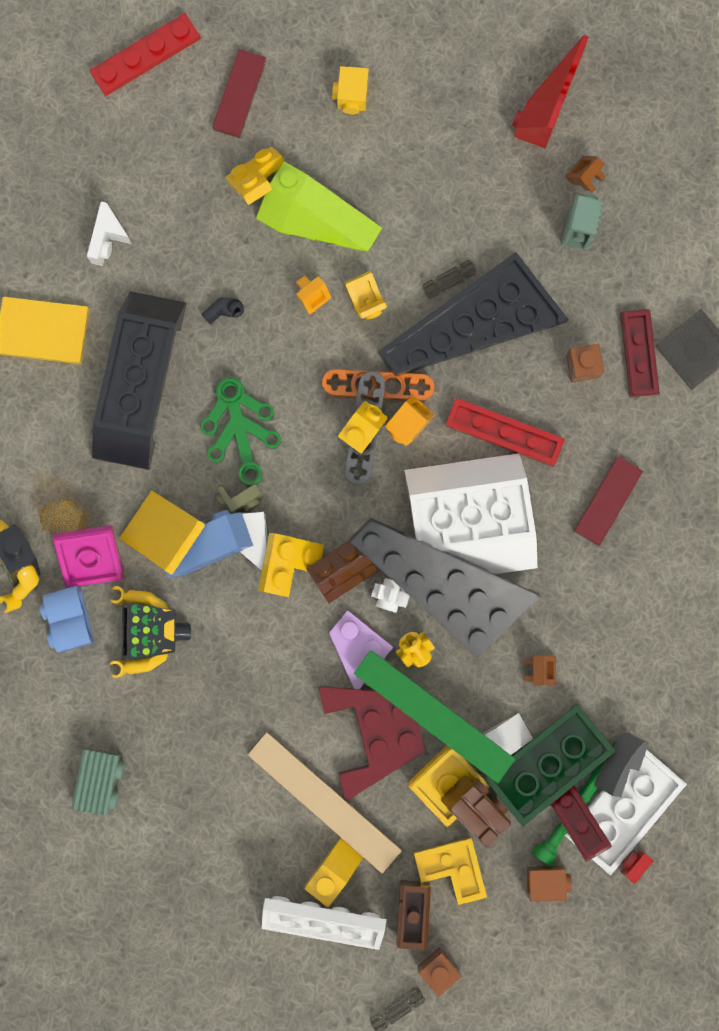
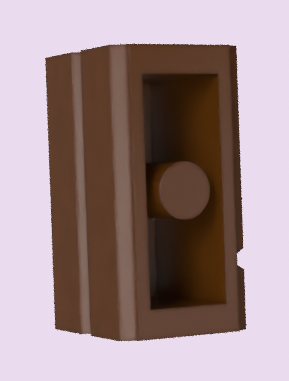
M350 540L306 568L328 603H331L363 582L365 578H369L378 572L373 562L356 548Z
M464 775L454 784L453 788H450L441 797V801L485 847H489L498 838V835L502 834L511 825V821L504 815L508 809L497 798L491 801L486 796L490 791L478 778L473 782L467 775Z
M400 880L396 931L397 948L427 950L431 895L430 882L421 883V881Z

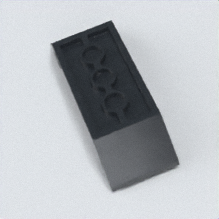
M132 291L129 292L118 313L94 418L93 459L150 470L156 443L152 439L176 331H181L186 302Z

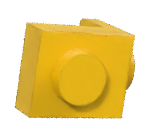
M368 271L343 282L356 314L361 319H373L382 314L381 310L387 308L372 272Z
M364 401L338 437L362 454L388 418L377 406Z

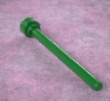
M604 762L597 766L579 793L585 804L588 803L598 788L594 785ZM559 822L548 840H543L541 845L537 844L531 854L549 867H552L557 857L555 855L558 852L556 848L567 834L561 822Z

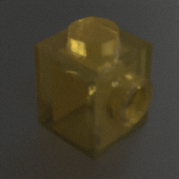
M60 498L57 503L49 500L48 507L44 506L40 515L41 529L52 533L84 529L88 512L75 508L77 503L74 501Z

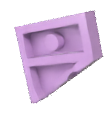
M348 610L329 633L355 689H360L364 682L353 673L369 651H374L384 659L393 648Z

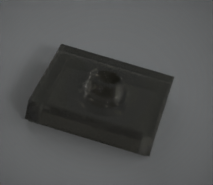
M702 309L655 345L691 390L719 369V329Z

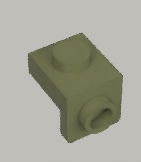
M222 484L217 487L220 494L216 498L224 511L230 509L234 514L244 509L245 512H249L261 504L259 499L263 495L256 484L233 498H230Z

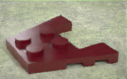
M329 686L318 687L324 714L355 707L368 765L339 772L345 800L353 798L425 752L419 724L375 690Z

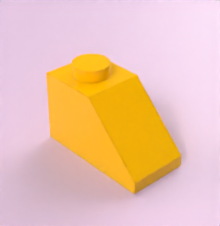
M340 838L306 882L304 889L326 907H329L347 884L362 861L363 856Z

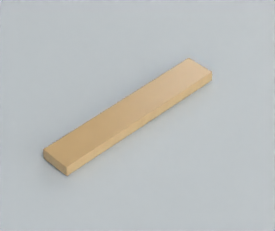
M268 732L249 752L248 756L382 874L402 851L401 848Z

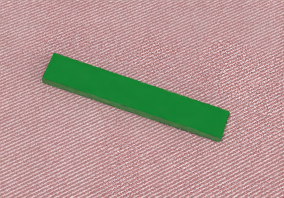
M369 651L353 673L496 783L501 781L516 760L515 757L374 651Z

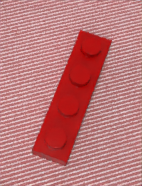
M184 13L89 71L106 97L199 41L201 37L187 14Z
M458 398L455 399L445 425L448 428L514 453H519L522 456L551 467L555 466L565 440L562 437Z

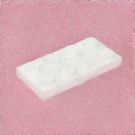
M274 896L272 899L265 898L262 929L376 950L380 949L385 932L386 919H381L375 913L353 914L348 909L342 907H333L332 910L320 908V905L314 902L297 904L281 896Z

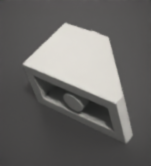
M264 512L244 513L242 515L254 546L240 552L262 570L268 541L266 514Z
M519 713L483 732L485 736L509 754H513L533 739Z

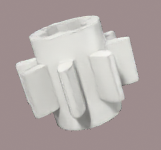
M387 578L384 579L383 585L375 583L371 597L378 599L376 607L397 613L398 607L406 608L410 597L393 580Z

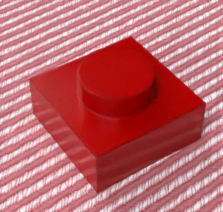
M641 850L637 853L631 852L622 862L624 869L621 873L635 884L654 861Z

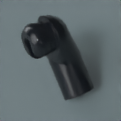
M221 297L201 315L211 325L220 316L233 318L242 316L244 306L240 300Z

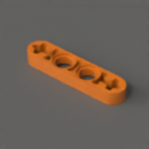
M330 370L323 376V389L326 394L332 397L357 398L358 390L355 386L357 380L365 373L375 371ZM377 372L384 378L385 383L390 379H395L401 385L400 391L396 394H389L385 390L383 400L407 401L415 396L423 402L430 399L433 395L434 382L427 375L405 373L395 377L392 372ZM333 376H338L340 382H348L347 376H353L351 380L352 392H346L347 386L344 385L338 386L337 390L334 391L331 385H327V381H332ZM371 376L372 388L368 391V397L362 394L361 399L379 400V397L373 398L375 389H380L381 383L376 382V377ZM404 379H410L409 386H417L419 381H424L425 386L429 387L430 390H426L424 395H418V390L409 389V395H403L406 387Z

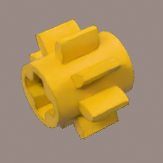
M409 632L400 639V649L396 653L407 668L411 665L420 668L430 662L432 658L430 651L434 650L435 647L424 632H421L419 635L416 632Z

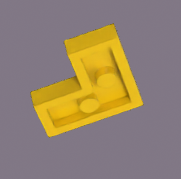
M272 146L262 149L246 164L234 167L225 179L229 186L250 205L272 190L266 178L279 170L284 159Z
M269 533L258 591L289 597L294 569L308 572L306 568L322 558L324 545Z
M471 837L414 852L421 883L451 876L458 905L487 898Z

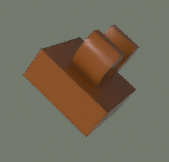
M582 156L565 177L573 185H581L584 190L594 192L596 189L592 185L591 180L594 177L599 181L605 179L604 173L600 171L605 164L598 156Z
M533 656V659L523 661L524 665L533 666V675L523 676L524 681L533 682V685H556V656Z

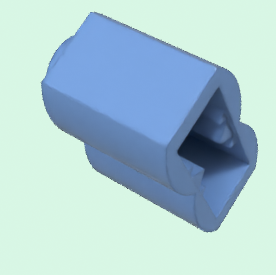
M74 586L42 595L43 603H40L39 606L43 619L48 620L50 625L47 639L51 649L55 648L57 653H63L95 644L81 587Z

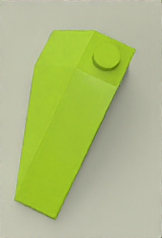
M285 161L270 182L272 190L265 194L256 217L257 220L281 234L299 236L313 241H322L364 252L370 250L383 229L309 175Z

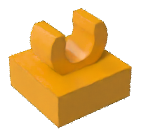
M304 275L296 281V284L301 288L296 295L302 307L309 315L332 298L326 284L319 276L310 281Z

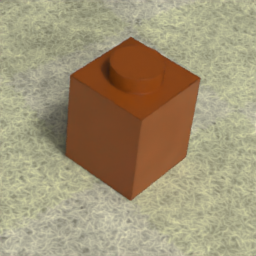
M599 343L570 348L566 354L571 383L597 379L605 372Z
M563 866L527 867V895L531 902L567 901V892H571L572 882L571 875L566 874V869Z
M438 947L417 966L418 974L438 997L461 978L460 970L441 947Z

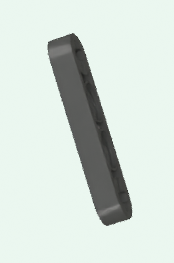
M367 372L361 377L354 413L364 402L361 401V395L363 394L368 397V387L364 386V381H369L371 376L376 377V382L381 383L380 389H375L373 398L379 397V403L367 402L382 410L385 380L379 373ZM377 434L371 440L370 448L363 451L362 454L349 445L345 474L350 482L362 484L370 478ZM352 452L358 455H370L369 461L363 459L362 468L366 469L367 473L366 475H361L360 479H355L354 473L350 472L351 467H356L358 459L351 458Z

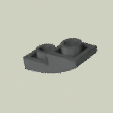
M625 732L613 746L616 752L604 761L594 786L611 796L621 798L630 769L640 771L649 742Z

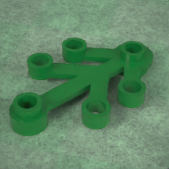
M227 377L218 383L216 387L218 401L208 418L202 420L200 425L205 435L212 436L218 431L217 423L226 409L229 408L231 419L215 445L208 449L207 456L213 463L222 462L225 458V450L235 435L242 461L239 478L246 486L258 485L263 478V472L260 466L254 463L247 432L262 440L269 449L278 448L281 444V437L277 432L268 431L242 416L240 404L256 412L258 418L264 422L270 421V418L274 417V410L270 404H262L245 394V388L240 380ZM227 388H235L236 394L233 397L226 396L225 391ZM266 407L271 410V414L264 418L260 415V411ZM207 422H213L215 427L213 431L208 432L204 429V425ZM270 435H275L278 438L275 445L267 443V438ZM219 449L222 452L219 459L211 457L213 450ZM247 471H256V478L248 480L246 478Z

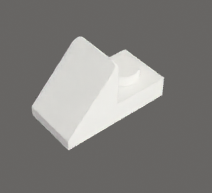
M105 202L100 203L87 253V258L92 264L103 266L104 259H109L111 255L112 242H109L110 239L132 244L110 207Z

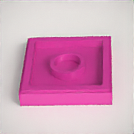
M112 525L53 534V542L66 588L124 580V570Z

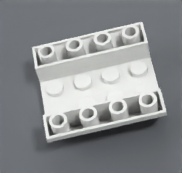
M519 453L404 470L415 538L417 540L427 542L432 547L444 552L447 551L481 566L493 574L538 568L537 540L529 487Z

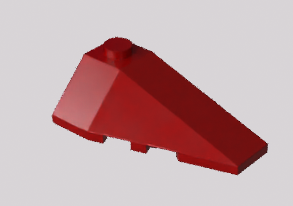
M583 35L529 98L524 110H517L512 123V127L516 128L515 138L546 149L589 36Z

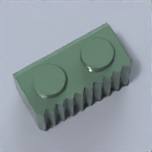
M592 194L575 196L567 215L561 245L587 250L598 233L597 229L599 228V219L602 216L603 201L598 200V197Z
M91 748L83 749L71 809L107 816L111 813V809L117 808L120 792L115 791L117 779L122 780L125 771V762L121 761L122 754Z

